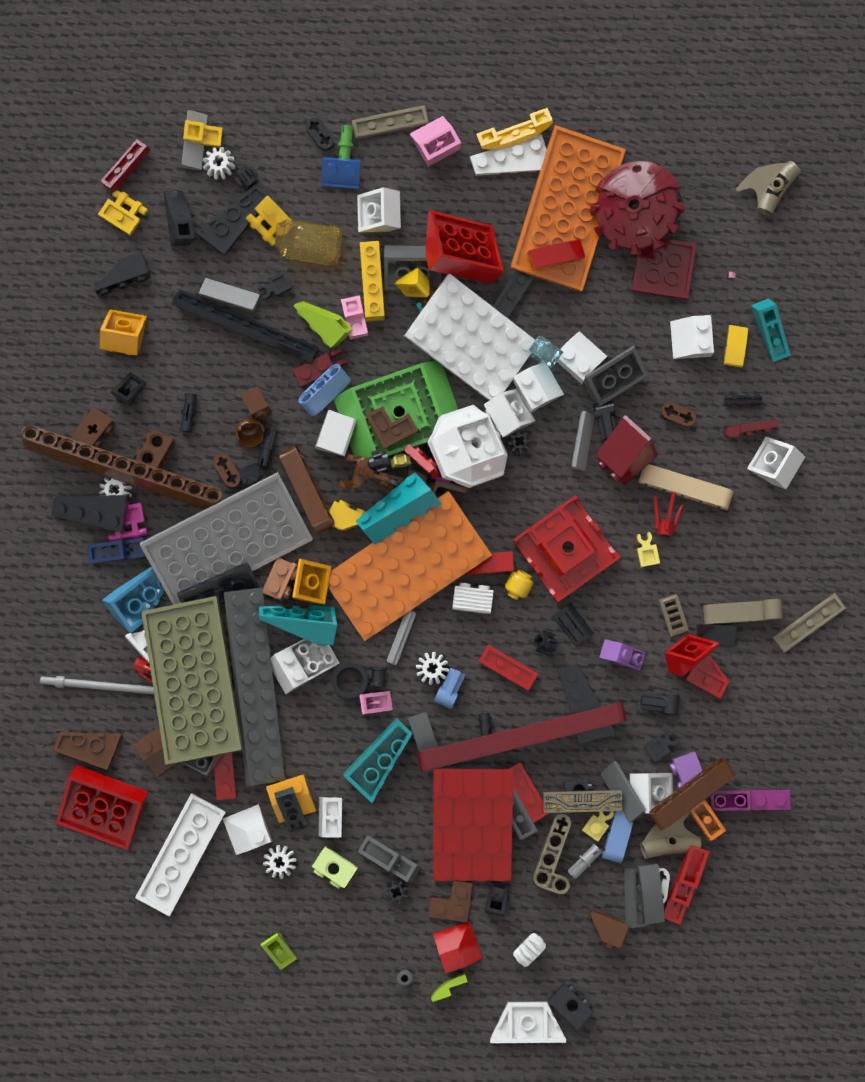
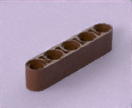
M294 445L279 453L280 460L315 532L319 534L335 525L333 517L298 446Z
M724 757L719 758L652 808L649 814L658 828L664 830L735 776V773Z

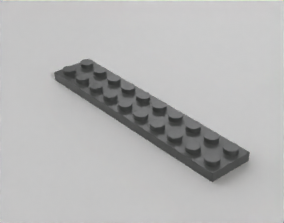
M254 588L224 592L238 718L243 746L246 786L285 780L267 623L259 619L258 611L259 607H265L263 589Z

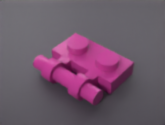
M142 503L128 505L125 526L131 525L132 530L126 532L115 531V534L108 535L109 542L130 538L136 539L148 535L147 528L139 529L138 527L139 523L145 522Z

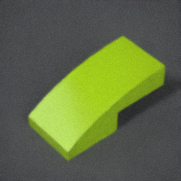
M465 972L443 983L431 995L432 1002L451 996L449 988L466 983Z

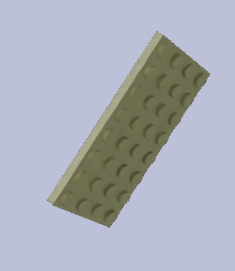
M214 596L142 611L165 765L242 751L243 746L218 597Z

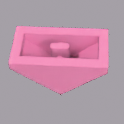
M390 691L360 695L362 714L393 710Z

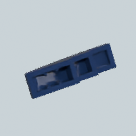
M142 537L87 545L89 564L147 558L140 543L149 538Z

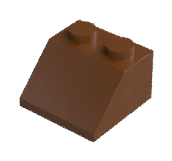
M160 727L133 744L144 762L156 776H159L175 765H165Z
M589 908L588 914L604 946L615 949V947L621 948L629 925L624 921Z

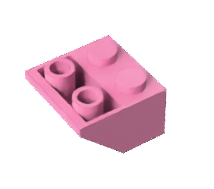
M443 116L410 133L412 140L428 167L461 149L460 139L453 127Z

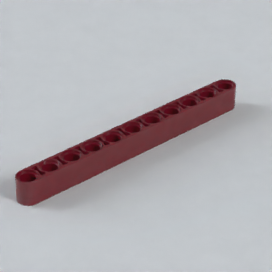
M623 702L420 751L417 752L422 772L625 722L627 718Z

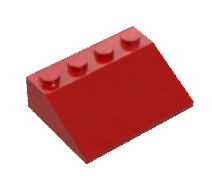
M433 210L428 212L425 256L429 270L492 284L504 272L492 225Z
M76 765L68 776L55 824L128 850L149 792Z

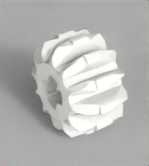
M221 147L219 152H217L216 148H213L214 153L207 151L206 154L209 158H203V162L206 163L203 168L208 171L209 177L214 175V179L217 180L219 175H221L222 179H225V173L228 175L232 174L230 169H235L233 164L235 159L230 156L231 152L229 150L224 152V148ZM217 161H221V166H217Z
M105 477L104 481L107 484H100V487L104 489L99 492L100 495L130 494L129 497L132 496L131 493L126 492L131 490L132 486L127 485L125 482L113 478L109 481ZM114 486L116 488L120 487V489H117L119 491L118 494L111 493Z
M432 652L431 659L428 653H425L426 661L419 658L423 666L416 665L417 669H423V671L417 673V676L425 674L422 682H425L427 677H429V685L433 683L432 678H435L436 683L439 684L438 676L443 679L446 678L441 671H449L448 668H442L443 665L448 663L447 661L439 662L443 655H439L438 659H435L436 652ZM430 663L438 666L434 674H431V671L430 673L427 671Z
M277 845L276 852L273 848L269 849L272 856L269 854L264 855L270 861L263 862V865H270L266 872L269 873L273 870V878L279 872V877L282 879L284 877L283 871L289 876L291 872L288 868L294 870L296 867L290 864V862H295L297 859L289 857L294 852L290 851L287 854V846H284L281 851L280 845ZM282 857L285 865L278 867L275 858L279 859Z
M533 933L514 951L513 956L524 967L529 966L543 952L546 944L540 936Z

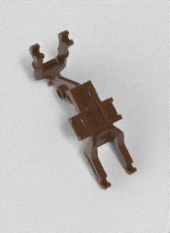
M347 454L345 461L357 465L353 479L351 481L340 480L338 487L347 490L360 488L364 481L371 478L377 481L376 484L384 486V494H389L394 488L404 482L405 479L379 472V475L373 474L374 470H370L368 467V458ZM409 470L408 477L411 476L415 471ZM415 472L426 484L428 475ZM438 480L426 484L434 494L437 488L468 495L470 490L463 486Z

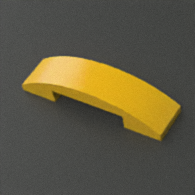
M548 108L530 114L531 120L499 132L491 128L477 133L482 149L507 148L539 135L553 123Z

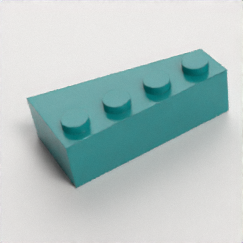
M414 472L387 496L378 501L370 510L362 514L356 520V523L370 540L376 544L395 533L397 527L407 526L411 523L410 520L419 514L422 517L428 513L427 510L433 506L437 508L442 503Z
M396 718L343 773L344 777L371 803H373L375 796L392 770L412 732Z

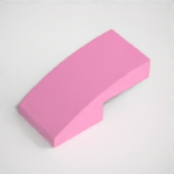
M360 296L341 299L345 320L353 329L349 334V338L355 339L368 336Z

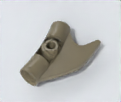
M792 161L758 167L736 188V192L747 189L754 190L758 202L757 211L764 215L772 216L781 197L791 183L801 174V170Z
M688 812L664 830H660L655 824L643 842H640L644 858L687 853L690 845L701 848V837L692 834L684 826V820L690 813Z

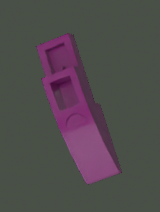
M790 790L715 791L711 794V809L713 811L791 810Z

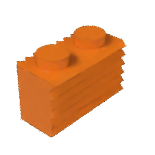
M706 800L689 811L708 840L712 841L726 831Z

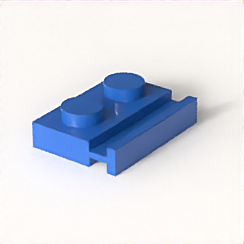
M323 157L321 186L359 189L361 160Z

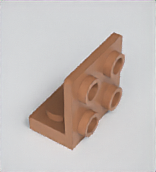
M277 558L264 585L263 593L282 602L284 598L288 599L292 591L290 585L296 579L298 565Z

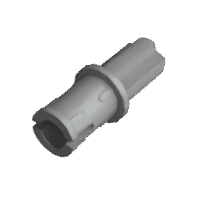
M593 844L582 856H579L580 859L568 870V873L576 879L587 867H591L590 864L602 854V851Z

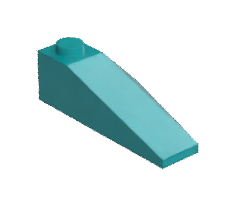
M293 605L291 609H285L282 606L259 607V619L321 646L333 645L337 621L335 608L332 606L309 605V608H300L299 605Z

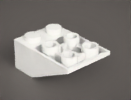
M306 639L271 657L272 671L285 694L339 664L330 645L321 646Z

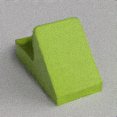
M276 933L261 943V947L280 970L297 959L293 951L285 943L281 933Z

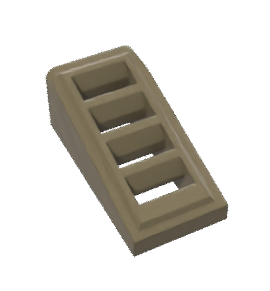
M674 594L658 600L670 637L689 631L678 595ZM674 601L675 605L665 607V604ZM677 609L678 612L668 615L667 611ZM680 617L679 620L670 623L671 618ZM680 623H682L683 627L674 630L672 629V626Z

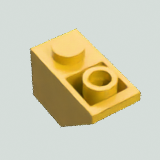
M342 500L339 503L334 501L330 509L335 525L332 527L341 531L357 527L359 525L356 523V520L366 512L359 508L355 511L349 508L350 504Z

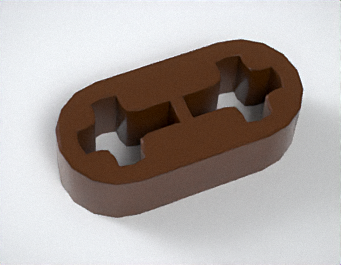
M672 402L665 403L660 411L664 419L683 427H690L696 421V414L692 410ZM670 406L672 407V411L677 413V415L671 414L670 416H667V411H665L664 409H668ZM686 414H690L692 421L685 423V419L679 415L686 416Z
M226 454L217 455L214 459V465L224 483L230 488L238 487L241 483V478L232 460ZM220 458H223V460H228L226 462V465L228 467L227 470H225L222 465L218 466V464L220 463ZM228 472H231L233 476L237 475L235 484L227 482L229 480Z

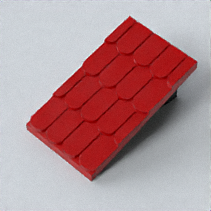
M492 763L453 764V769H433V881H511L513 769H493Z

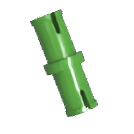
M342 125L341 140L338 142V147H340L339 158L350 159L351 149L353 148L352 133L354 127Z

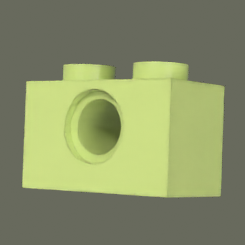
M327 846L324 847L312 865L315 868L314 873L322 878L327 876L331 879L330 883L338 889L346 887L358 868ZM332 863H336L339 866V872L336 874H332L328 869Z

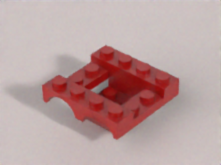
M576 495L513 539L517 548L557 603L621 558L605 539L599 526L584 510ZM565 542L572 543V552L567 553L563 550L562 546Z

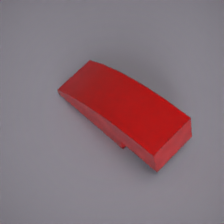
M581 240L552 244L529 250L527 253L532 271L547 267L551 268L586 258Z
M513 552L491 553L492 556L462 576L513 572Z

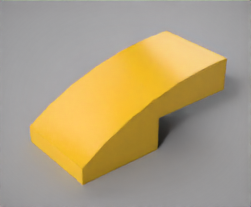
M185 120L183 140L220 148L221 127L207 126L202 122Z
M729 325L723 365L743 367L748 328Z

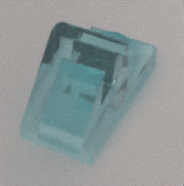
M538 336L529 348L531 352L529 357L550 367H553L563 354L561 349L542 336Z

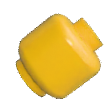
M521 570L512 572L505 584L506 590L509 591L508 595L516 600L519 597H527L533 586L532 576Z

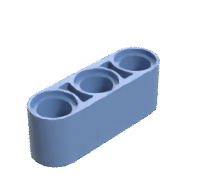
M339 364L332 365L302 393L298 402L311 416H314L324 409L350 383L351 378Z
M616 811L612 818L611 831L608 832L604 847L606 849L602 854L603 859L620 864L623 861L633 822L628 821L623 811Z

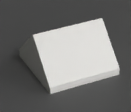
M328 410L315 449L345 456L357 420Z

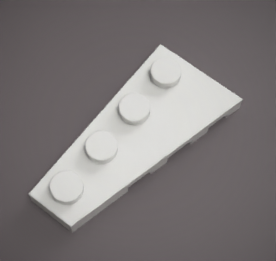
M542 134L511 147L492 149L470 156V160L476 176L537 172L541 169L547 149Z

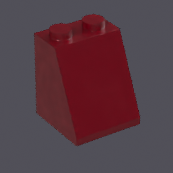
M625 415L596 453L599 467L604 471L608 470L611 473V478L616 483L620 481L625 486L658 456L652 439Z

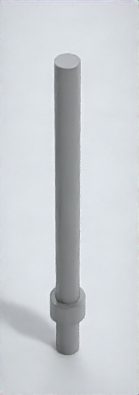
M41 676L40 684L55 685L57 688L67 686L154 694V689L151 686L65 679L64 676H56V678Z

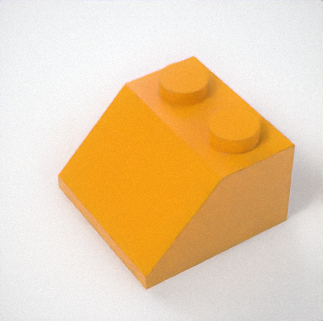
M110 309L100 329V349L125 353L127 355H137L142 344L147 316Z
M299 559L293 598L309 603L325 604L331 566Z
M305 774L266 786L279 823L285 821L274 793L281 790L294 788L304 815L316 811Z

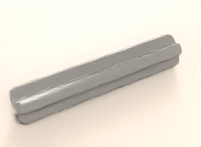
M411 610L404 614L387 658V662L397 665L416 617V613Z

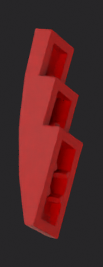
M690 845L664 907L665 919L681 925L686 907H689L694 890L698 887L710 851Z

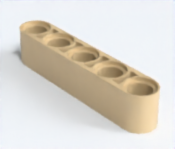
M650 464L642 470L639 478L640 484L644 485L646 483L648 484L647 486L662 491L665 489L668 493L676 492L678 496L684 495L685 498L697 502L701 500L704 504L714 507L720 506V509L728 510L733 491L728 488Z

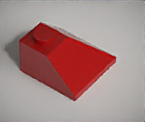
M691 634L686 635L665 652L668 672L678 676L686 675L720 646L719 642Z
M470 921L433 933L445 973L461 969L482 959Z

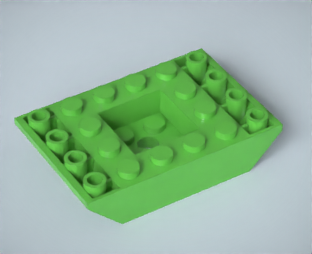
M437 361L424 362L352 387L334 398L339 414L357 420L349 442L353 456L366 458L372 457L371 452L379 449L381 453L386 452L389 459L395 455L406 453L404 449L408 445H411L414 449L428 445L429 438L439 417L458 410L443 365ZM383 406L391 422L402 418L394 415V409L402 407L405 410L403 416L410 414L418 432L384 450L366 415Z

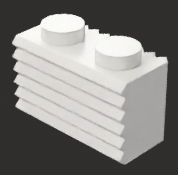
M459 583V586H455L452 610L491 614L494 590H490V586L478 585V588H470L471 584Z

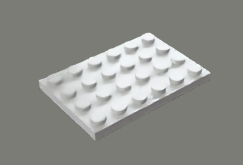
M451 274L445 277L404 335V337L487 400H491L506 390L513 380V376L518 373L539 343Z

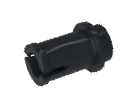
M490 713L478 714L479 718L477 720H479L481 736L492 734V716L490 717Z

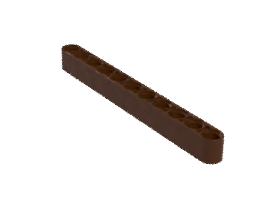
M26 426L22 430L23 446L30 451L204 510L221 502V491L204 483L36 426Z

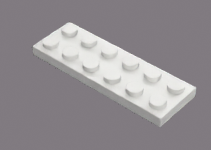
M191 793L135 898L170 916L226 811Z

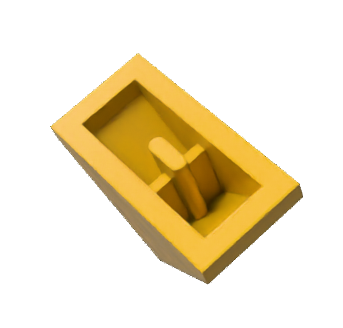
M418 267L394 283L407 297H428L429 279Z

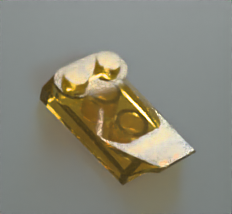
M286 219L281 223H277L274 246L278 248L282 258L337 266L341 252L342 228L336 225L326 226Z

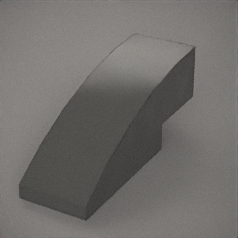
M427 712L409 717L408 720L419 752L438 747ZM433 769L426 770V773L433 771Z
M369 835L366 836L358 850L363 856L408 883L413 882L421 868L420 865Z
M655 863L637 866L645 925L665 922L659 865Z

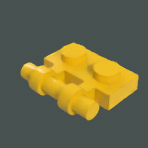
M116 190L112 194V196L117 198L115 203L108 199L98 215L131 236L141 221L135 215L138 212L146 215L148 209L141 202L129 198L127 193ZM125 203L128 206H130L131 209L130 211H127L121 206Z
M266 196L254 208L259 214L256 218L251 213L245 218L250 223L252 229H256L262 235L261 238L265 242L268 241L272 246L277 242L272 235L276 232L279 236H283L294 224L269 196ZM263 220L271 226L268 230L261 224Z

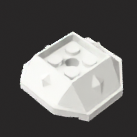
M471 405L439 417L429 438L428 445L442 478L471 488L504 475L508 454L501 440V434L497 432L495 424L488 414Z

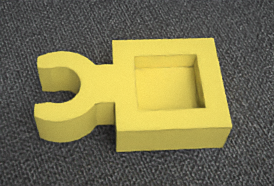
M405 454L395 455L391 459L392 469L411 466L410 457Z
M650 532L647 533L648 539L646 541L641 539L640 534L637 535V541L642 546L637 548L640 568L660 564L657 546L650 545L652 540Z
M611 811L608 816H605L603 812H599L598 817L592 815L582 831L598 842L609 827L605 821L611 819L614 816V812Z

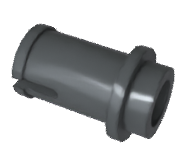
M404 969L398 973L397 981L400 985L407 986L412 982L413 977L408 970ZM407 975L408 979H401V976Z

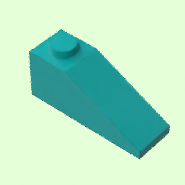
M770 299L751 305L756 324L772 362L791 356L777 305Z

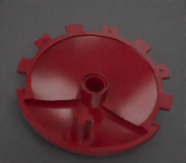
M635 161L614 168L597 185L595 192L599 193L597 204H591L590 206L591 216L596 215L598 226L594 227L598 237L604 234L611 241L608 247L612 250L618 251L619 247L630 249V255H641V249L652 246L654 251L663 246L661 240L668 233L674 236L679 228V225L675 224L677 214L684 213V202H678L676 192L681 190L679 183L668 170L651 162ZM640 203L637 209H631L633 204Z

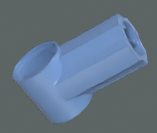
M450 668L434 702L452 709L465 674Z

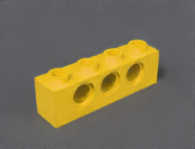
M379 241L360 242L366 322L385 320Z

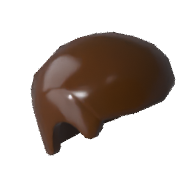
M251 417L242 419L237 424L235 430L237 442L246 448L256 447L261 444L264 434V427L261 421Z

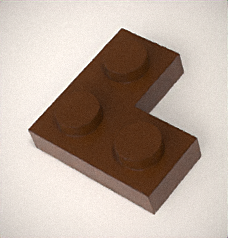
M382 406L366 415L384 450L418 432L410 414L391 422Z
M453 881L451 899L431 897L428 917L467 922L473 883Z

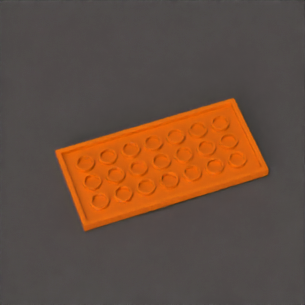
M557 125L553 127L512 259L511 269L579 292L583 291L599 239L594 230V227L598 226L597 217L590 214L591 204H597L599 196L595 189L606 174L621 165L626 149ZM581 240L585 259L532 271L527 254L529 250L562 242Z
M449 491L438 498L442 505L437 508L435 506L427 510L428 513L422 517L420 514L410 520L411 523L407 526L397 527L395 533L376 544L371 543L330 572L328 588L364 641L492 556Z

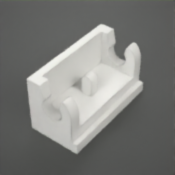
M319 797V836L341 837L342 798Z

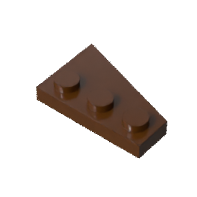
M60 732L53 751L108 771L122 734Z

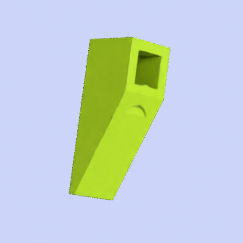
M304 301L294 305L299 316L309 323L310 328L321 336L323 343L330 348L339 345L353 331L340 315Z

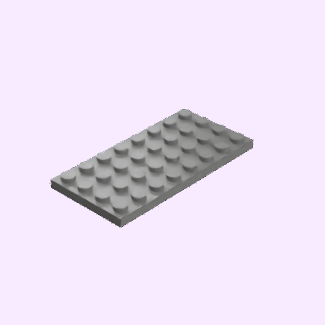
M277 472L141 542L140 546L169 599L175 605L181 603L177 592L246 562L249 563L251 570L254 571L312 541L313 538Z

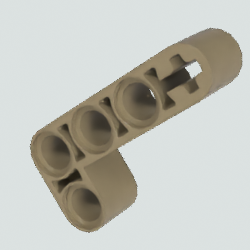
M781 599L703 605L704 624L707 625L779 620L783 618Z
M563 813L554 816L533 873V881L537 886L558 894L566 893L570 887L566 877L554 872L571 826L569 816ZM562 817H565L564 821H566L567 824L566 826L562 825L560 830L564 832V834L561 835L558 832H554V828L557 830L559 828L557 820H561ZM559 836V845L552 846L550 844L551 837ZM546 854H552L554 857V861L549 865L543 861ZM542 872L546 873L547 880L544 883H539L537 875ZM559 879L564 880L566 883L565 887L561 890L555 888V883Z

